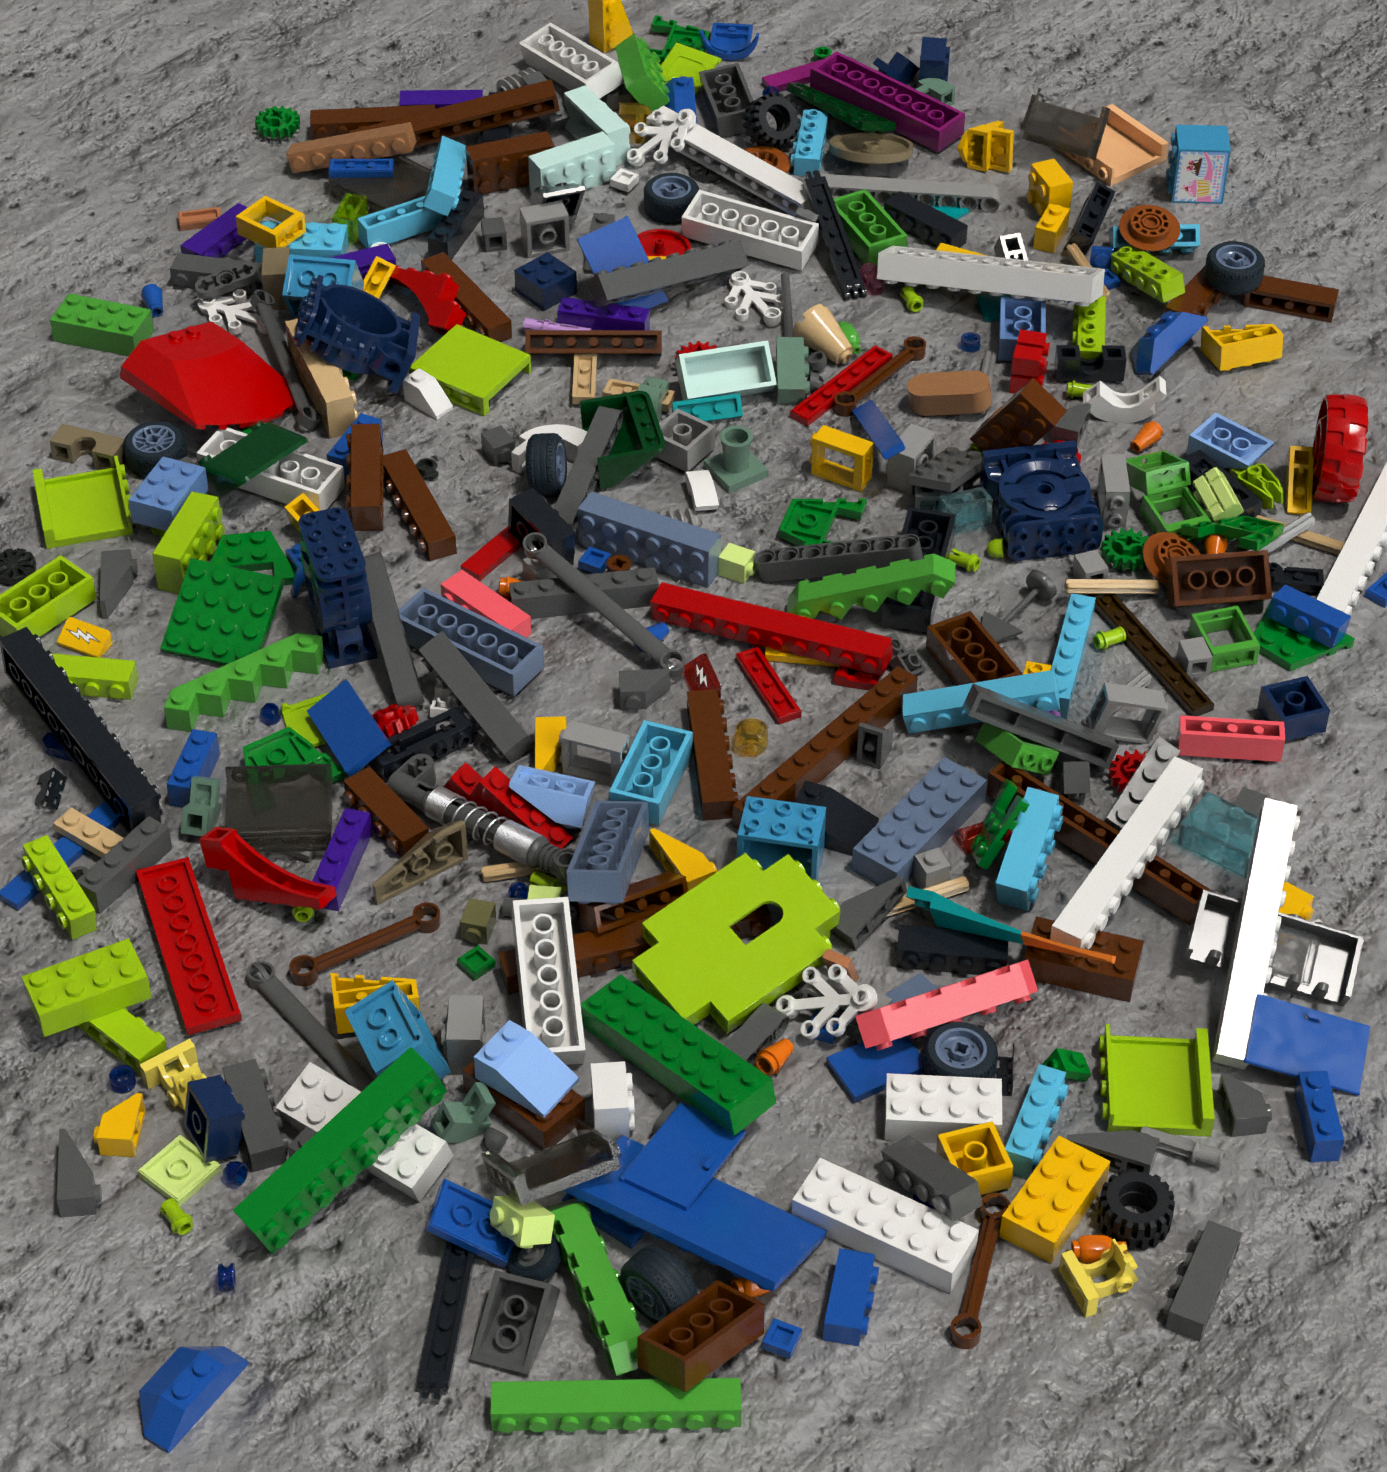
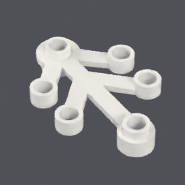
M657 109L651 114L652 120L656 124L671 122V125L668 127L646 126L643 122L637 123L634 131L638 136H656L639 149L633 148L628 151L627 161L634 168L642 166L645 162L644 155L660 143L659 150L653 156L658 164H664L668 160L667 153L670 144L677 152L683 150L686 132L696 123L695 113L691 109H683L678 114H664L661 110ZM678 130L677 137L671 140L672 134Z
M734 272L729 279V285L732 289L729 296L725 297V307L727 309H736V320L744 322L749 318V308L751 303H753L763 314V320L768 327L778 326L781 322L780 309L783 308L782 294L776 295V284L753 281L746 272ZM753 289L763 290V292L754 291ZM742 291V292L745 294V296H744V298H743V301H742L740 307L737 308V307H738V298H737V297H738V295L740 294V292ZM764 301L774 302L775 307H768Z
M243 289L235 290L232 296L215 297L209 300L200 299L198 302L201 312L204 315H209V322L212 321L220 327L223 325V319L217 313H224L228 322V330L231 334L242 332L241 322L236 318L257 324L258 331L262 334H267L261 316L246 312L255 308L250 302L244 303L247 300L246 291ZM239 303L237 305L227 306L228 304Z
M833 964L828 969L829 978L836 983H841L850 993L839 995L821 977L820 971L814 967H807L802 973L803 980L809 985L815 986L824 996L795 999L790 995H784L777 1000L776 1009L789 1016L790 1019L797 1017L800 1011L822 1009L812 1021L807 1020L801 1025L802 1035L808 1039L816 1038L820 1033V1029L827 1022V1031L833 1036L838 1037L845 1032L846 1026L859 1012H868L875 1008L878 1001L876 990L867 984H856L847 975L844 967L839 964ZM840 969V975L834 977L835 972ZM815 972L814 978L809 980L810 974ZM866 994L865 999L860 1001L861 996ZM789 1002L788 1007L783 1009L784 1005ZM848 1006L839 1019L831 1018L840 1007ZM839 1023V1028L833 1031V1026ZM813 1026V1031L807 1034L808 1028Z

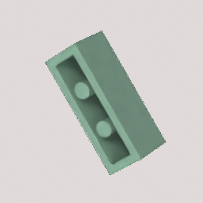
M776 337L777 404H800L805 400V395L810 394V381H805V377H809V364H805V360H808V346H804V337Z

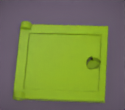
M676 42L661 65L663 69L662 74L667 82L672 78L682 76L693 77L696 98L701 90L699 72L716 68L717 65L721 64L722 58Z
M328 693L292 705L283 703L280 706L286 727L292 728L311 742L313 748L327 742L307 710Z

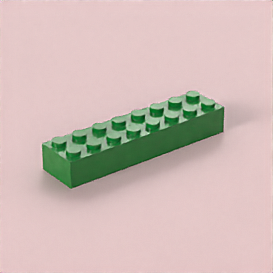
M623 975L617 976L580 1004L584 1029L735 1136L776 1104L773 1082L769 1076Z
M410 1047L236 1206L233 1211L273 1254L277 1249L283 1248L297 1230L306 1227L321 1208L330 1205L334 1196L343 1188L350 1186L364 1168L373 1165L378 1159V1155L387 1147L393 1146L405 1130L416 1125L431 1106L439 1104L444 1094L448 1092L434 1069Z

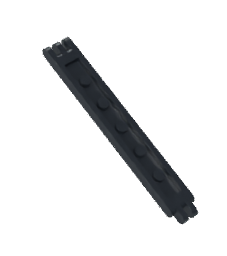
M819 170L813 171L814 178L810 171L805 172L804 188L813 213L819 215L817 219L819 230L844 300H850L849 292H851L853 299L859 297L858 291L861 297H867L863 279L826 177H821Z
M449 1241L446 1242L418 1377V1387H423L422 1398L427 1399L429 1398L431 1388H435L434 1399L441 1400L443 1389L449 1390L476 1257V1254Z

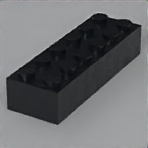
M908 507L901 535H917L923 557L924 555L934 553L948 559L955 534L956 514ZM921 590L910 605L887 597L882 603L881 625L927 633V626L932 625L939 597Z

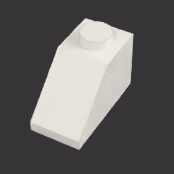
M418 368L404 378L403 390L406 402L436 420L453 409V405L435 377Z

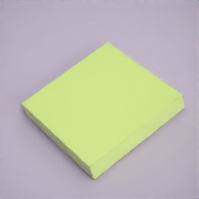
M179 1135L137 1171L138 1176L167 1199H176L179 1206H181L221 1172V1165L216 1161L205 1163L197 1147Z

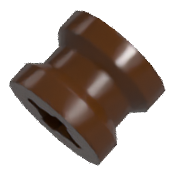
M624 555L610 557L607 561L608 572L630 570L631 560Z

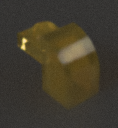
M619 102V117L629 125L630 132H635L634 127L639 122H643L647 126L646 117L652 114L650 108L634 102ZM635 132V144H644V136L640 137Z

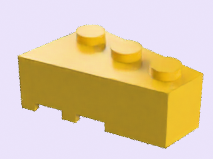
M588 0L589 43L605 53L614 49L633 34L621 0Z
M1274 324L1245 325V329H1231V326L1227 325L1223 326V330H1209V326H1202L1200 350L1220 371H1229L1232 368L1247 367L1255 363L1271 362L1274 359L1282 358L1284 334Z
M330 973L338 1034L355 1032L345 1010L392 980L420 1010L416 979L381 977V981L365 980L364 975H355V979L339 978L338 973Z

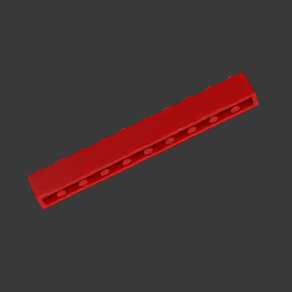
M661 582L650 601L653 620L753 645L769 647L773 650L883 676L893 657L892 638L664 582Z

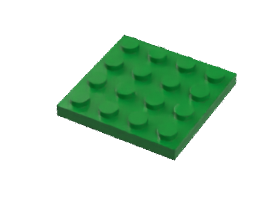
M191 558L160 649L162 652L224 666L262 649L285 580L277 576Z

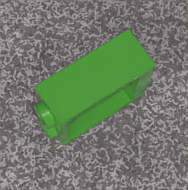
M1165 450L1126 459L1129 485L1147 495L1191 485L1189 462Z
M1187 486L1142 496L1140 514L1154 534L1159 532L1175 533L1186 538L1191 543L1207 538V536L1196 538L1181 534L1182 524L1189 523L1190 526L1199 527V522H1211ZM1181 508L1188 520L1166 525L1159 513Z
M1238 606L1191 614L1189 634L1191 638H1204L1213 657L1210 672L1257 664L1260 644ZM1232 629L1238 640L1237 643L1213 647L1206 633Z
M985 722L976 738L977 742L1011 767L1049 775L1059 754V751Z

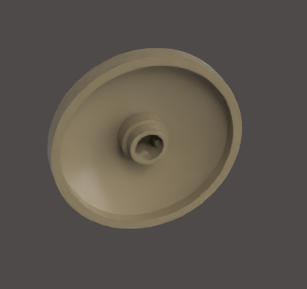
M850 132L833 136L829 141V151L839 158L873 166L876 164L900 162L911 158L913 155V143L903 137L892 134Z

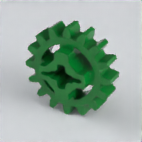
M273 106L272 108H265V112L259 111V115L255 116L256 130H258L259 135L263 134L264 138L268 136L271 139H275V137H279V139L283 137L289 138L290 133L296 134V130L300 129V115L297 114V111H292L291 107L286 109L284 106L280 108Z
M1120 528L1119 533L1112 530L1111 536L1105 535L1102 541L1101 557L1106 558V564L1113 563L1112 568L1114 569L1119 566L1122 567V571L1130 568L1134 572L1135 567L1142 570L1145 564L1143 547L1149 536L1142 537V531L1135 533L1132 528L1126 532L1123 528Z

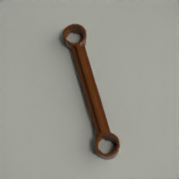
M916 336L905 339L903 350L851 392L843 391L835 395L834 412L843 417L854 415L852 410L857 408V403L909 361H919L925 357L926 341Z
M424 902L414 908L413 916L313 958L309 955H299L292 959L289 965L291 980L297 986H310L317 981L319 972L414 931L421 933L435 932L441 925L440 910L437 905ZM424 915H432L435 917L429 921L421 920ZM300 968L312 969L310 972L306 974L298 973L299 971H301Z
M1000 1193L985 1195L982 1199V1206H980V1219L983 1223L961 1314L954 1317L950 1329L951 1342L960 1349H972L980 1341L982 1326L978 1317L1001 1226V1218L1010 1205L1007 1197ZM998 1206L1003 1210L991 1214L985 1208ZM961 1326H968L974 1329L972 1333L964 1334V1336L959 1335L955 1330Z

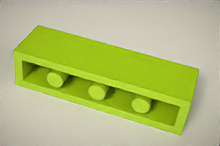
M52 653L56 665L64 668L68 680L71 684L75 683L78 686L81 695L132 699L139 679L136 661Z
M127 1008L77 1025L141 1077L140 1064L166 1051L165 1045L167 1042L164 1036L158 1031H152L147 1027L142 1018L134 1017L128 1012Z

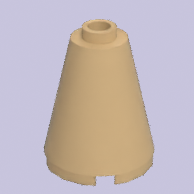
M817 304L808 309L802 315L805 319L801 323L797 321L795 324L793 336L804 337V345L816 352H824L826 358L836 364L849 362L853 356V347L830 309L822 304Z

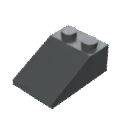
M495 1270L470 1360L529 1375L553 1319L560 1289L553 1284Z

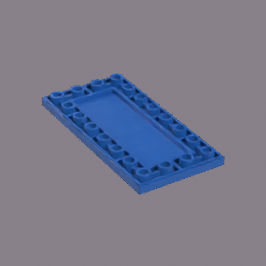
M624 1135L566 1182L564 1190L580 1202H587L599 1208L605 1214L614 1215L632 1227H639L651 1233L657 1239L666 1240L677 1245L684 1252H691L702 1257L709 1264L718 1265L729 1270L736 1277H743L756 1283L759 1288L773 1292L825 1240L827 1230L716 1178H712L687 1211L621 1182L619 1177L645 1146Z

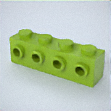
M1129 245L1111 254V269L1115 275L1162 303L1185 293L1183 273L1149 253Z
M1101 296L1091 304L1089 303V306H1078L1074 303L1072 345H1079L1080 356L1083 359L1091 360L1098 357L1101 353L1102 345H1105V296Z
M48 835L23 844L21 863L25 871H29L35 887L38 891L41 890L47 906L50 910L53 909L60 927L66 930L71 940L97 930L94 907Z

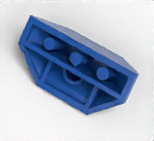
M1172 311L1162 314L1160 320L1155 325L1150 326L1131 349L1137 375H1153L1208 322L1207 317Z
M225 1346L179 1347L139 1390L145 1439L169 1454L249 1364L248 1360Z

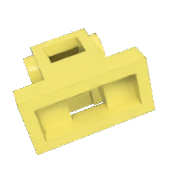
M190 1039L140 1064L142 1080L148 1090L161 1083L167 1090V1096L174 1107L178 1105L184 1111L188 1082L207 1078L200 1071L196 1048Z
M1112 1239L1111 1248L1102 1253L1099 1261L1091 1264L1080 1263L1072 1250L1061 1253L1059 1272L1085 1318L1097 1313L1100 1298L1118 1292L1125 1293L1132 1289L1135 1282L1139 1281L1133 1271L1138 1268L1130 1252L1123 1254V1251L1127 1250L1124 1242L1118 1245L1116 1240ZM1104 1274L1109 1279L1101 1283H1094L1092 1281L1093 1278Z

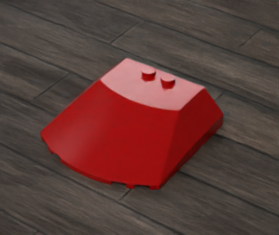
M212 321L141 340L121 365L120 379L195 429H205L206 425H218L219 430H225L227 425L238 424L239 428L250 427L261 420L266 423L284 415L285 409L291 410L295 404L286 379L242 340Z

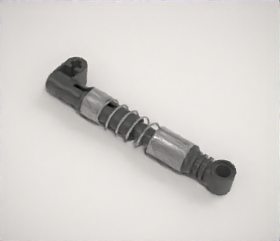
M427 754L414 755L390 776L387 785L401 800L421 809L427 817L443 825L463 820L466 825V832H468L466 835L472 834L475 841L483 838L485 846L493 843L494 850L528 867H539L555 875L558 883L567 886L566 871L575 849H560L550 844L549 840L543 835L512 820H508L506 817H499L494 811L488 812L487 808L483 806L478 807L473 801L467 802L463 796L442 786H434L437 779L431 756ZM500 819L506 820L504 823L500 824ZM485 837L491 839L492 841L490 843H486Z

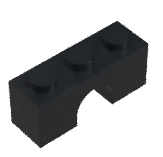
M1056 345L1054 361L1055 380L1065 382L1073 380L1087 382L1124 381L1127 361L1125 346L1102 345L1100 355L1094 359L1087 360L1080 356L1079 345Z

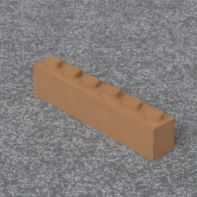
M408 122L293 143L286 156L293 174L329 167L330 159H376L409 153L413 151L417 141L412 124Z

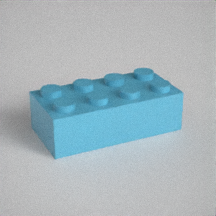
M274 221L260 222V224L270 229L275 228L281 223ZM305 223L306 232L286 246L290 247V254L330 258L346 254L349 248L347 224ZM255 243L256 262L262 263L263 248L265 247Z
M644 720L609 790V801L648 802L649 823L660 825L693 754V732Z
M1027 787L1024 799L1030 805L1025 813L1020 811L1016 821H1018V824L1012 832L996 880L997 902L1025 911H1029L1031 903L1036 904L1040 891V888H1037L1039 879L1043 880L1045 878L1048 864H1045L1047 855L1051 856L1055 847L1054 834L1055 831H1060L1063 822V816H1061L1063 806L1059 805V795Z

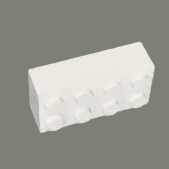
M887 1073L884 1140L899 1141L910 1135L919 1142L937 1143L938 1134L993 1121L1001 1138L1002 1079Z

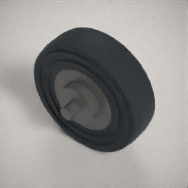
M553 1237L550 1244L533 1245V1248L529 1249L520 1248L515 1244L508 1260L509 1269L513 1275L542 1282L549 1278L558 1268L562 1256L561 1249Z

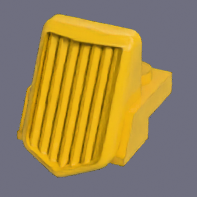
M999 120L969 128L962 135L957 151L962 161L967 163V168L983 172L993 169L1009 173L1012 170L1014 130L1004 129V121Z

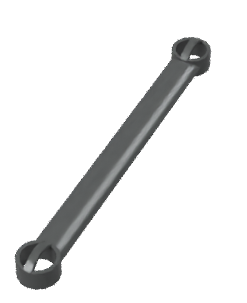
M256 290L250 299V303L259 311L298 410L296 420L304 428L313 430L317 427L322 417L311 405L272 306L275 299L267 291Z
M534 532L524 538L523 548L528 558L537 559L655 660L661 669L669 668L671 678L682 675L685 671V658L681 652L669 649L552 549L547 544V539L543 534ZM539 541L544 546L538 550L532 542ZM669 659H678L682 664L675 668Z
M257 961L248 967L247 979L249 986L254 990H261L352 1087L362 1092L374 1081L368 1072L275 976L272 964L265 961ZM260 972L264 979H255L252 976Z

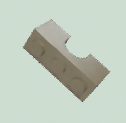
M62 424L50 439L52 457L56 460L74 464L79 457L91 454L94 467L97 470L116 467L114 456H118L119 465L124 464L126 461L123 447L124 438Z

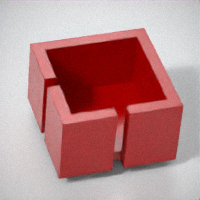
M1020 329L1012 358L1009 393L1015 394L1032 378L1043 387L1048 368V361L1046 359L1050 350V343H1046L1047 333Z

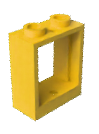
M263 196L236 216L238 235L265 248L286 247L306 232L304 213L267 196ZM269 216L281 223L275 228L270 229L258 222Z
M825 425L812 435L810 440L812 454L809 459L811 474L862 492L872 479L874 443ZM825 447L854 457V469L826 460Z

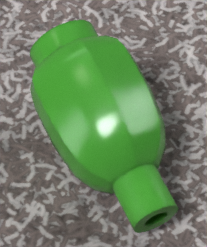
M845 321L838 323L853 347V353L859 354L861 352L859 346L861 339L857 330L852 324Z

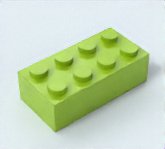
M191 491L155 548L152 555L158 590L179 594L190 559L207 561L209 556L213 555L216 544L225 533V527L222 525L221 518L222 508L219 505V498L217 496Z
M62 555L53 559L0 594V635L5 637L27 627L33 635L42 636L97 599L93 577Z
M129 938L22 976L27 1000L44 1037L152 998L148 976Z

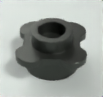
M424 458L415 464L424 480L439 476V472L436 471L438 465L434 460Z

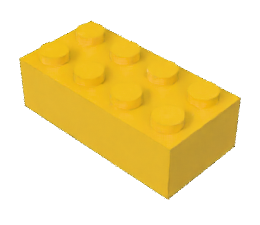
M1058 1136L1003 1213L999 1237L1052 1264L1101 1192L1103 1184L1107 1182L1111 1161Z

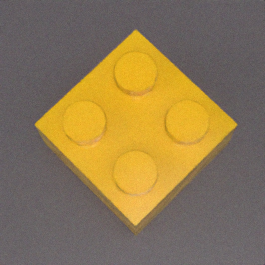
M1053 158L1031 164L1030 173L1028 174L1029 189L1026 196L1028 202L1033 205L1038 215L1042 217L1049 203L1070 209L1073 181Z
M993 1121L938 1134L936 1153L977 1180L980 1195L1011 1188L1013 1165Z

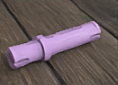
M527 317L523 324V332L525 330H592L591 328L551 322L549 319L543 321Z

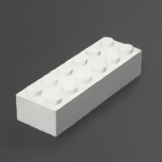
M551 22L519 42L526 64L569 90L586 86L601 99L624 83L617 61Z
M699 190L682 216V235L703 243L713 244L714 246H719V243L726 240H731V243L740 241L745 255L802 271L819 243V223Z
M228 427L225 430L218 429L196 453L197 461L207 455L213 458L248 434ZM295 450L238 488L285 504H289L304 493L319 510H325L345 489L344 470L341 465Z
M568 897L514 900L512 904V925L523 1028L533 1033L565 1065L583 1064L585 1041Z
M309 1062L275 1108L284 1122L302 1132L307 1127L317 1133L361 1091ZM416 1124L405 1130L393 1146L387 1147L378 1155L376 1162L364 1168V1170L416 1201L421 1202L454 1155L445 1140Z
M819 1158L792 1199V1215L827 1230L826 1237L856 1251L875 1254L876 1260L951 1294L976 1252L978 1229L959 1220L952 1221L944 1214H939L936 1210L822 1158Z

